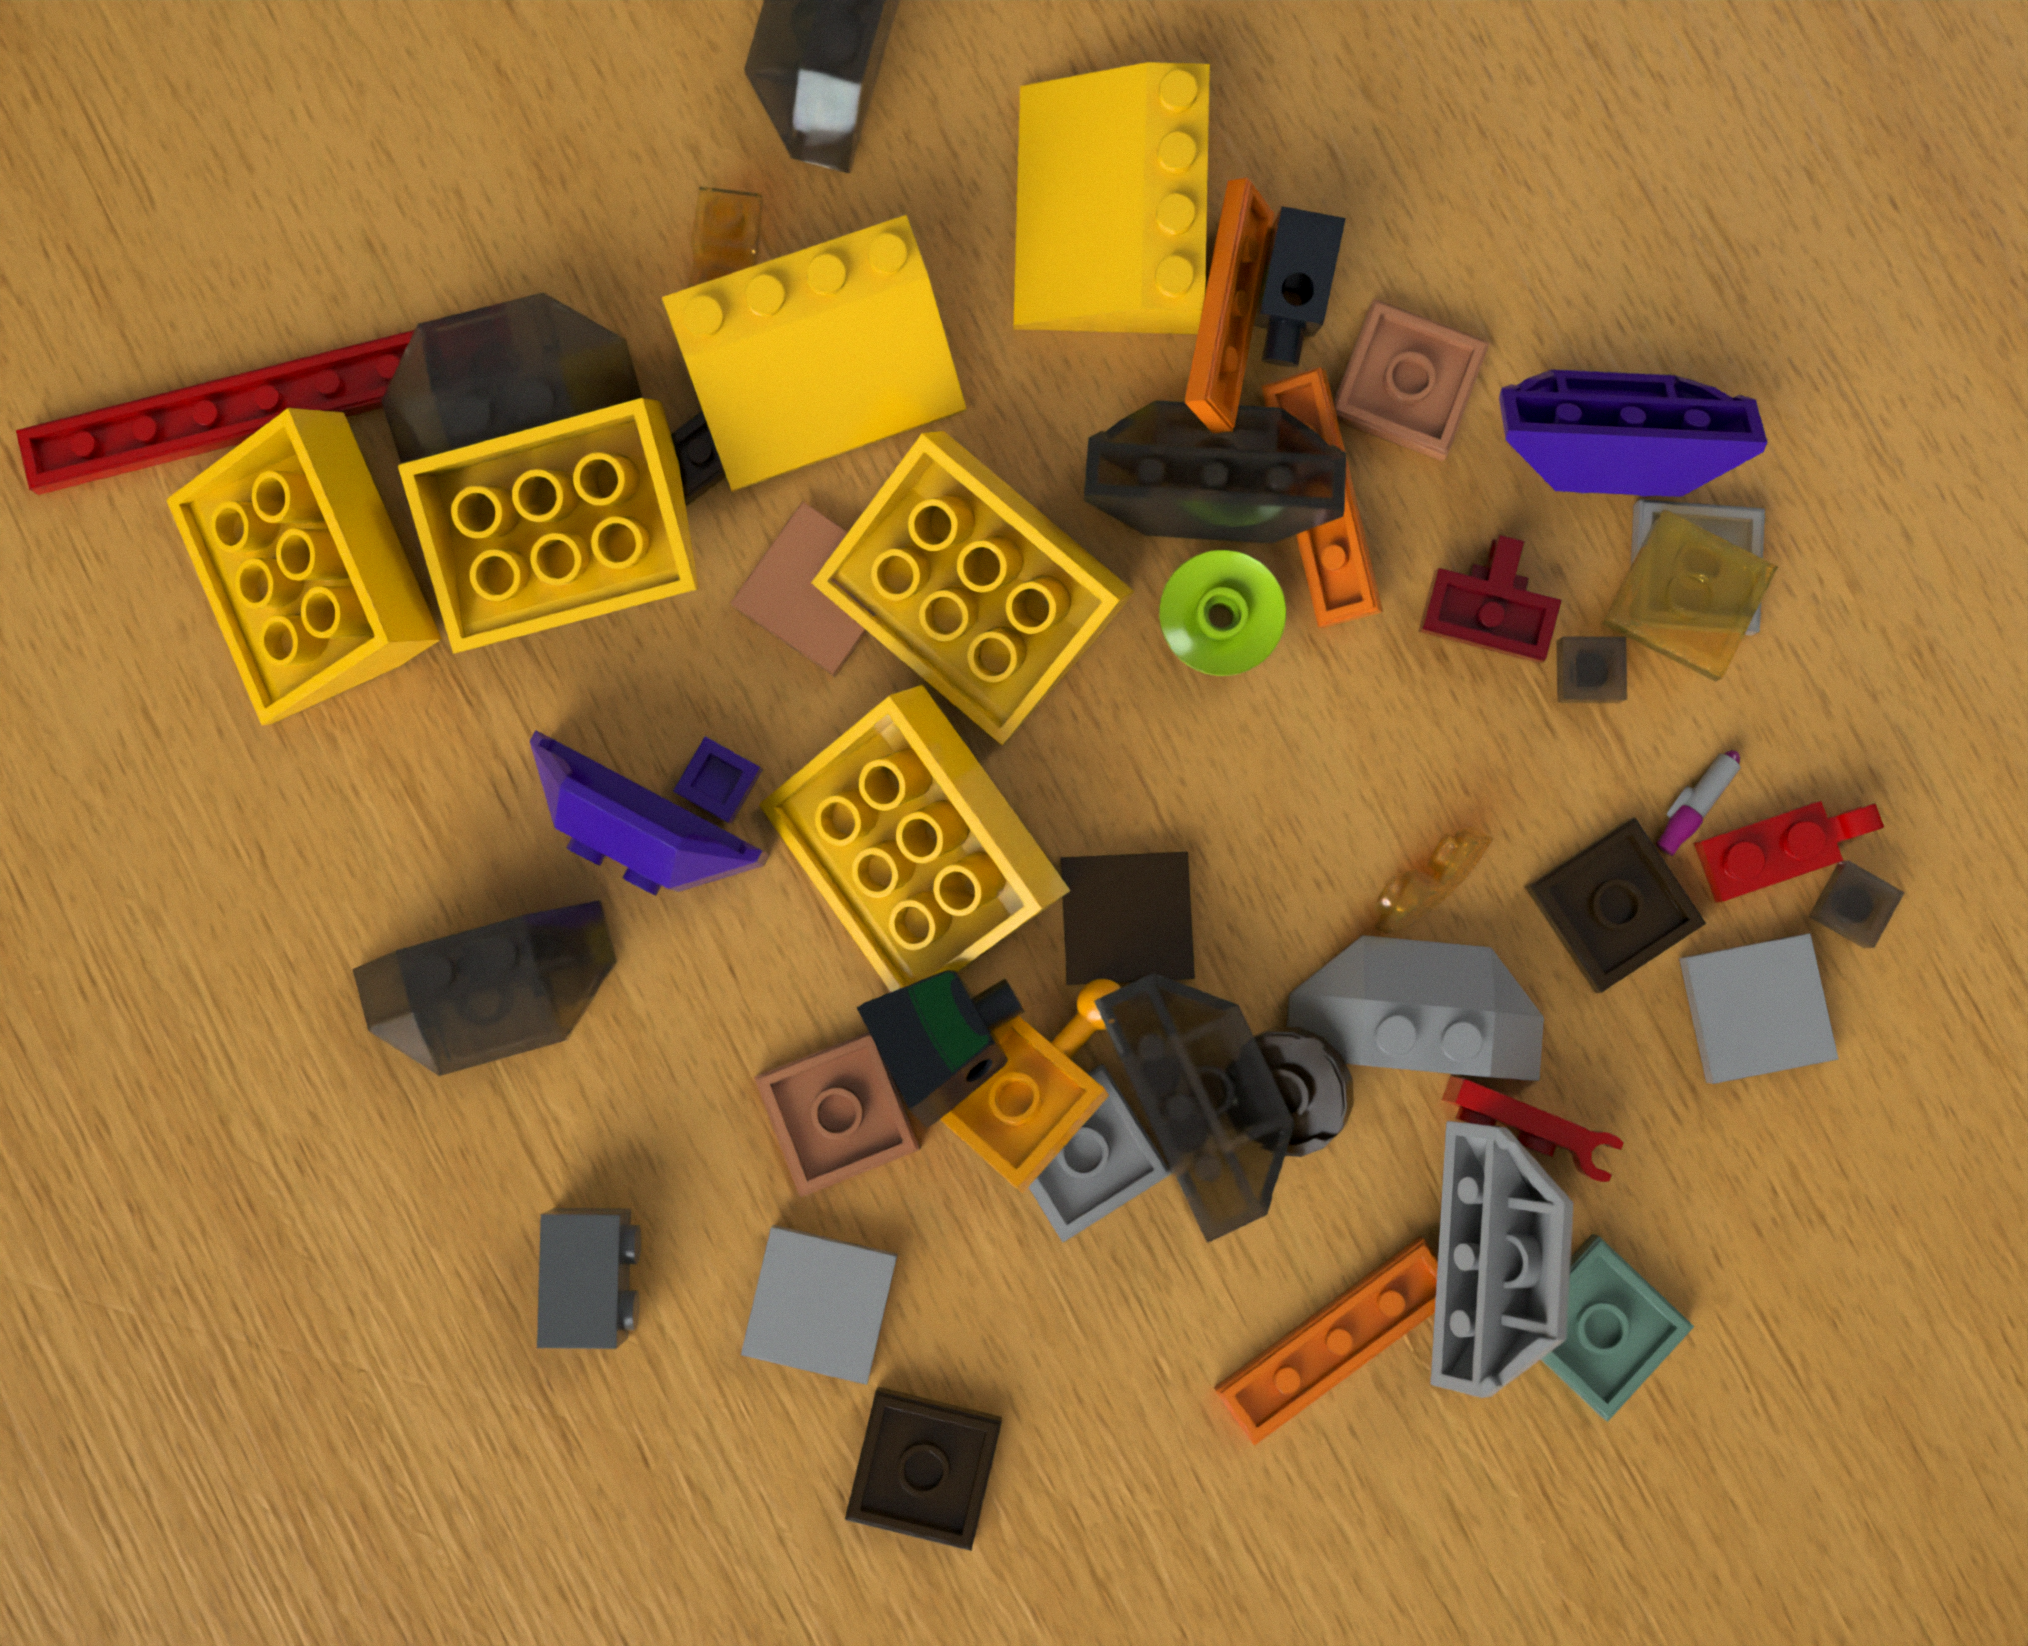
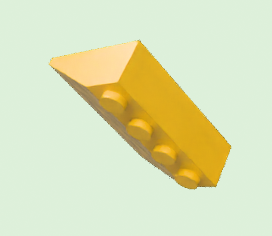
M1145 62L1020 86L1013 330L1198 334L1206 283L1210 64Z
M907 215L662 297L666 313L732 492L967 410L930 280Z
M640 398L398 465L453 654L699 589L680 467L662 401Z
M287 408L166 499L261 725L273 724L391 671L442 639L344 412Z
M945 431L922 433L811 582V584L1002 746L1006 744L1095 642L1135 592ZM834 578L835 580H837L842 586H844L849 592H851L856 598H858L863 604H865L870 610H872L875 613V616L870 614L865 608H863L852 597H850L839 586H837L832 581V579Z
M923 684L889 695L758 804L891 992L946 970L960 972L1071 891Z

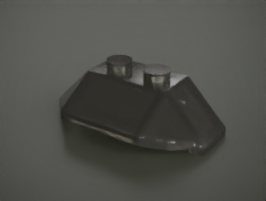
M764 0L744 72L791 159L850 174L899 0Z
M542 292L419 323L381 403L400 462L402 463L643 398L627 339L547 293Z
M1155 400L1121 419L1106 432L1101 430L1088 438L1084 501L1146 536L1272 544L1343 517L1345 510L1346 453L1334 444L1331 446L1327 444L1313 429L1283 408L1239 405L1233 432L1213 434L1185 402Z
M593 901L521 915L399 949L354 968L353 973L368 1031L433 1073L443 1076L567 1041L593 1001L605 978L613 970L617 963V958L602 902Z
M1155 973L1149 974L1094 1000L1093 1002L1120 1065L1205 1241L1209 1243L1266 1216L1295 1123L1239 1005Z

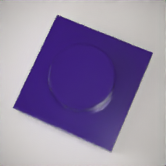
M705 736L673 792L732 825L763 769Z

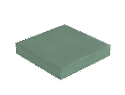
M1592 1234L1570 1258L1566 1340L1540 1360L1601 1418L1608 1422L1695 1326L1601 1237Z

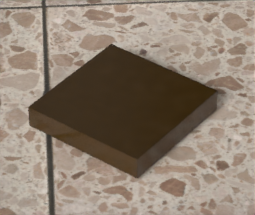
M1635 817L1624 821L1525 886L1595 993H1602L1706 924Z
M1188 852L1060 858L1061 878L1071 890L1062 897L1066 985L1087 984L1096 979H1109L1116 983L1195 979Z
M877 1386L845 1520L972 1551L1002 1424V1417Z

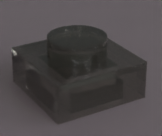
M1563 636L1556 641L1557 703H1622L1628 700L1626 637Z
M1849 860L1841 861L1836 865L1808 917L1862 948H1875L1905 892Z

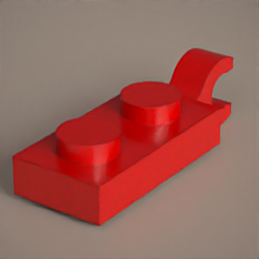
M1818 801L1694 843L1716 903L1724 902L1844 861L1837 844L1838 842L1882 829L1884 824L1876 803L1865 807L1860 806L1827 817L1822 801Z
M1450 1076L1442 1097L1443 1101L1459 1107L1455 1119L1465 1123L1495 1126L1497 1122L1519 1131L1517 1140L1522 1146L1549 1157H1553L1556 1147L1566 1149L1572 1155L1576 1169L1583 1176L1600 1182H1610L1612 1174L1598 1169L1593 1164L1592 1152L1597 1146L1602 1144L1621 1150L1624 1142L1616 1135L1603 1131H1590L1583 1126L1464 1078Z

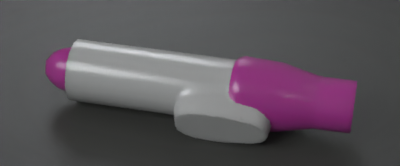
M1730 750L1724 754H1719L1694 788L1687 786L1666 814L1670 819L1664 833L1655 843L1661 851L1673 856L1681 844L1690 838L1701 826L1703 818L1741 768L1739 765L1741 758L1737 751Z

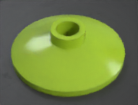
M1213 550L1190 558L1171 575L1161 596L1159 620L1166 643L1183 663L1194 670L1208 675L1231 676L1253 669L1273 652L1284 631L1286 604L1278 581L1261 562L1241 552ZM1215 607L1227 609L1231 614V624L1224 628L1214 626L1209 620V611Z

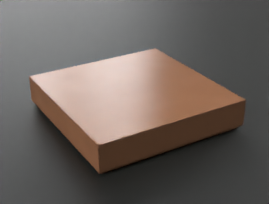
M1373 298L1333 401L1338 422L1443 462L1448 456L1490 342Z
M802 501L730 603L733 608L836 677L867 633V630L811 584L812 580L848 532ZM832 579V581L837 586H839L844 592H846L857 603H859L863 608H865L870 614L875 616V613L872 610H870L865 604H863L858 598H856L851 592H849L843 585H841L836 579Z
M869 1032L754 1077L800 1198L921 1149L897 1085Z

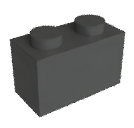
M553 1208L541 1214L537 1348L617 1349L628 1339V1331H635L637 1329L640 1310L638 1291L629 1290L630 1264L637 1265L640 1259L641 1229L639 1225H631V1208Z

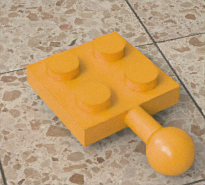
M1096 979L1087 983L1081 989L1077 998L1078 1013L1051 1043L1020 1016L993 1030L1008 1058L1007 1063L940 1119L942 1123L1022 1194L1109 1097L1105 1088L1076 1065L1071 1058L1096 1030L1114 1028L1125 1018L1128 1010L1126 993L1119 984L1112 980Z

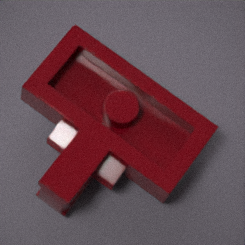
M1499 535L1497 540L1493 539L1491 542L1485 566L1471 565L1469 575L1442 568L1434 571L1418 632L1542 663L1545 662L1562 600L1526 591L1529 578L1516 575L1525 541Z

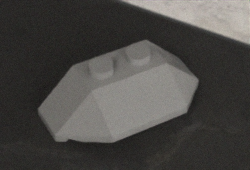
M1362 935L1289 993L1286 1027H1301L1322 1036L1342 1055L1345 1064L1532 1081H1539L1544 1017L1491 947Z
M1446 1121L1430 1385L1481 1398L1493 1396L1566 1340L1573 1202L1506 1127Z

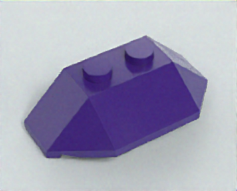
M1549 370L1527 378L1517 386L1510 384L1502 387L1499 395L1505 440L1555 491L1682 497L1763 453L1768 443L1756 399L1743 395H1737L1732 398L1713 386L1676 375Z
M535 730L529 741L554 828L572 837L566 848L601 866L605 856L625 865L628 868L622 878L655 896L658 894L661 886L680 892L763 867L770 856L761 849Z

